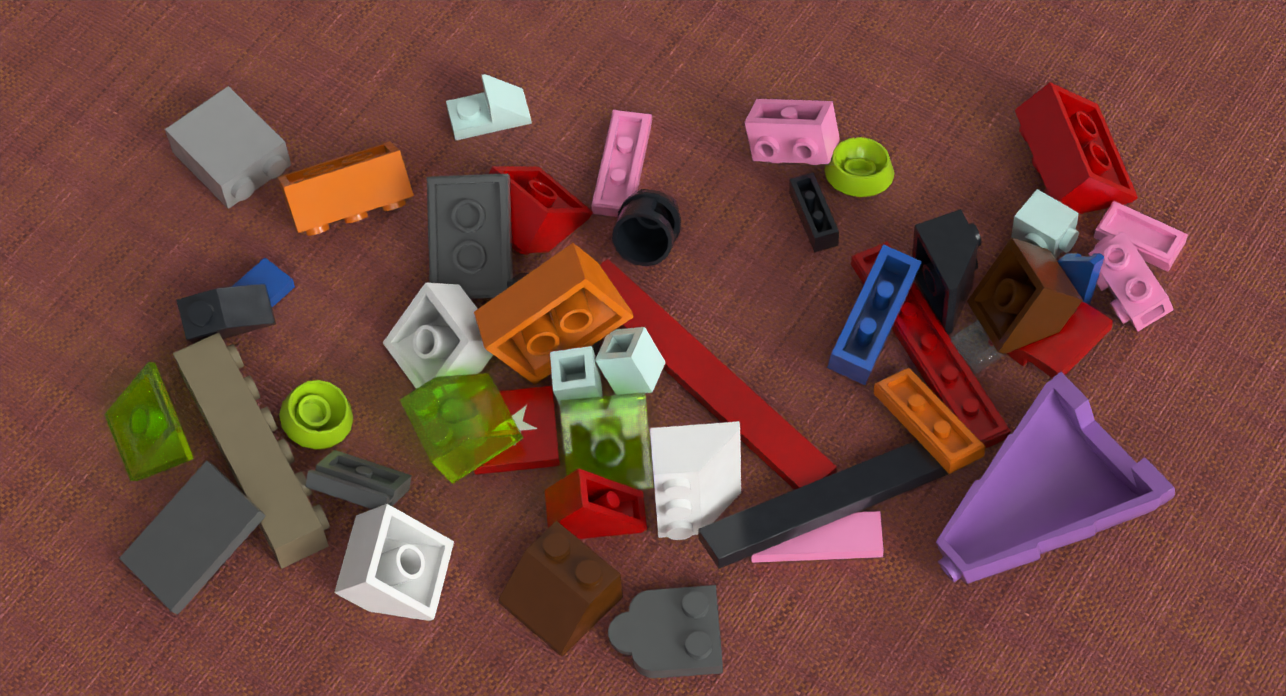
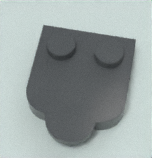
M716 585L643 591L632 599L629 612L619 614L609 625L608 637L612 647L622 654L632 656L635 669L645 677L668 678L723 673Z

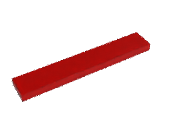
M888 241L851 256V266L863 285L883 244L891 247ZM913 282L892 327L893 332L930 390L984 444L985 449L1006 440L1011 432Z

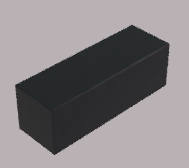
M814 173L789 179V194L814 253L838 246L839 230Z

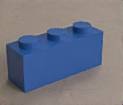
M883 244L831 353L827 366L828 369L866 385L917 276L922 261Z

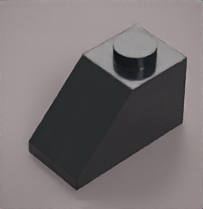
M265 284L216 288L176 300L186 340L192 344L218 332L222 339H226L276 324Z

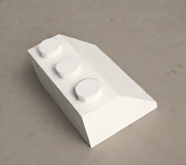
M739 421L650 428L658 538L669 537L673 540H683L692 535H698L699 528L713 523L741 494Z

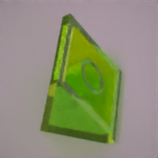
M148 362L104 414L130 481H140L194 459L158 368L154 362Z

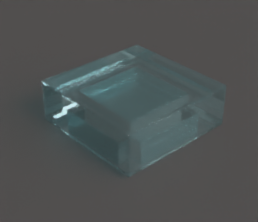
M978 320L950 339L974 375L1005 355L997 352Z

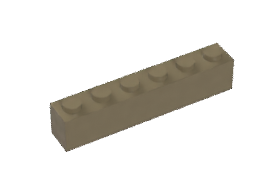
M218 332L173 353L180 374L241 492L266 515L258 525L281 569L328 547L324 530L330 528L326 515L319 504L314 507L311 506L307 497L312 495V491L306 487V478L303 472L300 471L294 474L289 465L295 462L292 452L285 439L277 441L272 432L278 429L268 407L260 409L255 400L261 397L252 377L248 375L243 378L239 368L244 367V364L235 345L226 346Z

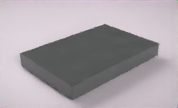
M507 173L427 177L429 282L459 284L470 299L496 297L507 289V281L513 278L510 175Z
M206 460L119 559L170 611L178 615L266 515L213 464Z

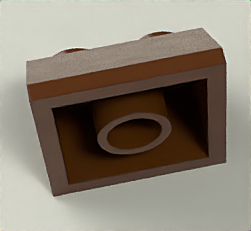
M1011 238L969 297L967 303L997 352L1006 354L1060 332L1083 299L1050 250Z
M556 521L525 550L498 601L499 604L563 657L623 598L621 574Z

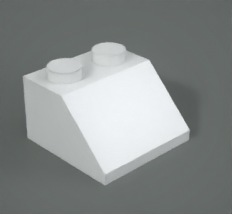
M425 283L383 341V345L425 401L434 400L478 374L493 356L492 353L484 348L474 311L478 308L459 284Z
M389 504L356 515L334 593L369 612L426 621L433 620L454 541Z

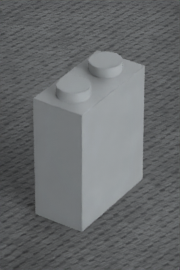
M229 86L165 129L174 155L228 209L239 201L249 198L256 189L269 180L279 177L286 168L291 166L285 141Z

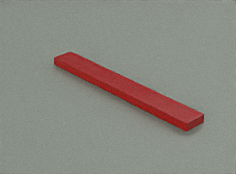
M609 259L600 264L634 316L619 328L645 327L665 360L663 369L720 422L739 421L740 440L794 490L837 473V466Z

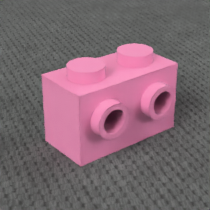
M756 99L745 120L753 161L807 163L810 165L829 164L833 151L840 141L833 101Z

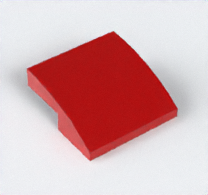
M1082 301L1060 332L1006 354L1022 366L1031 362L1052 379L1059 372L1066 375L1111 330L1113 320Z

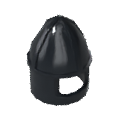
M639 189L624 200L618 211V219L612 233L614 247L623 259L634 265L651 266L659 264L667 258L681 231V217L677 201L660 191Z

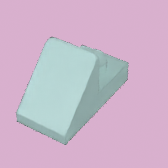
M486 74L481 75L483 93L446 101L455 141L532 124L523 89Z

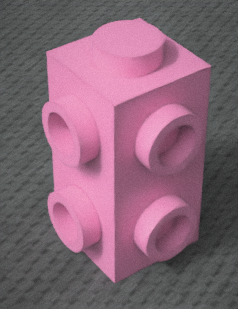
M1125 231L1117 236L1109 235L1095 245L1094 250L1088 253L1089 256H1092L1094 253H1100L1104 256L1097 286L1101 291L1106 288L1110 289L1116 298L1110 304L1123 324L1130 320L1137 332L1174 310L1168 295Z

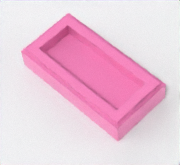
M1115 201L1110 205L1095 229L1094 234L1095 239L1102 240L1109 235L1117 236L1125 231L1144 261L1167 272L1185 245L1188 234Z

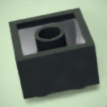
M961 209L916 224L914 227L912 257L922 261L915 281L947 334L953 332L972 290L974 272L978 269L977 249L981 246V238L976 225L968 223Z

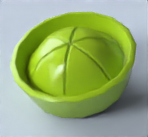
M862 137L849 138L840 142L833 151L830 163L826 164L824 169L827 181L836 190L856 197L874 196L885 191L892 184L895 174L888 151L882 144Z
M321 380L307 381L292 390L282 402L279 413L282 429L287 436L300 446L315 450L331 448L342 442L351 431L353 423L351 405L346 396L332 383Z

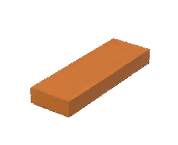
M909 367L874 384V395L949 474L984 457V444Z

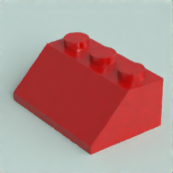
M1049 82L1015 109L1020 122L1019 132L1028 143L1033 154L1032 164L1041 174L1046 186L1045 194L1078 212V215L1109 208L1113 201L1123 205L1132 203L1138 198L1097 103Z

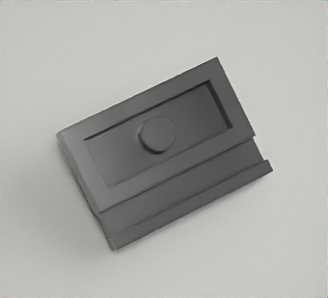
M334 450L316 465L315 471L311 469L308 471L306 487L374 509L385 504L393 506L410 489L412 475Z

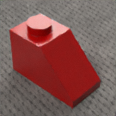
M580 468L545 489L548 528L557 521L578 539L636 534L647 530L643 491Z

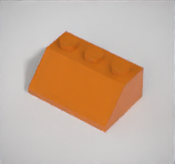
M391 141L277 177L297 232L305 231L307 236L325 232L330 229L329 223L344 219L345 223H353L368 217L367 211L382 207L383 211H390L406 205L405 199L414 196L401 152Z
M575 243L564 248L474 311L484 348L534 385L552 373L550 352L592 346L634 317L631 309L598 262Z

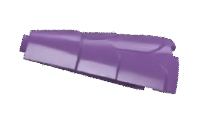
M1059 372L1051 381L1044 385L1014 432L1007 436L982 478L974 481L940 534L936 544L943 558L938 563L953 582L961 579L965 584H969L1040 559L1042 553L1090 538L1099 531L1152 512L1170 501L1175 496V489L1145 457L1138 463L1131 458L1095 421L1088 398L1062 372Z

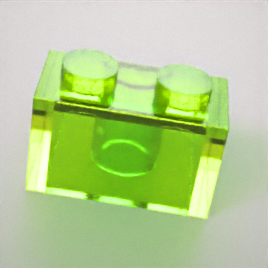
M488 373L434 377L400 399L431 463L452 484L524 438L492 377Z
M645 392L560 400L567 475L580 468L635 489L654 488Z

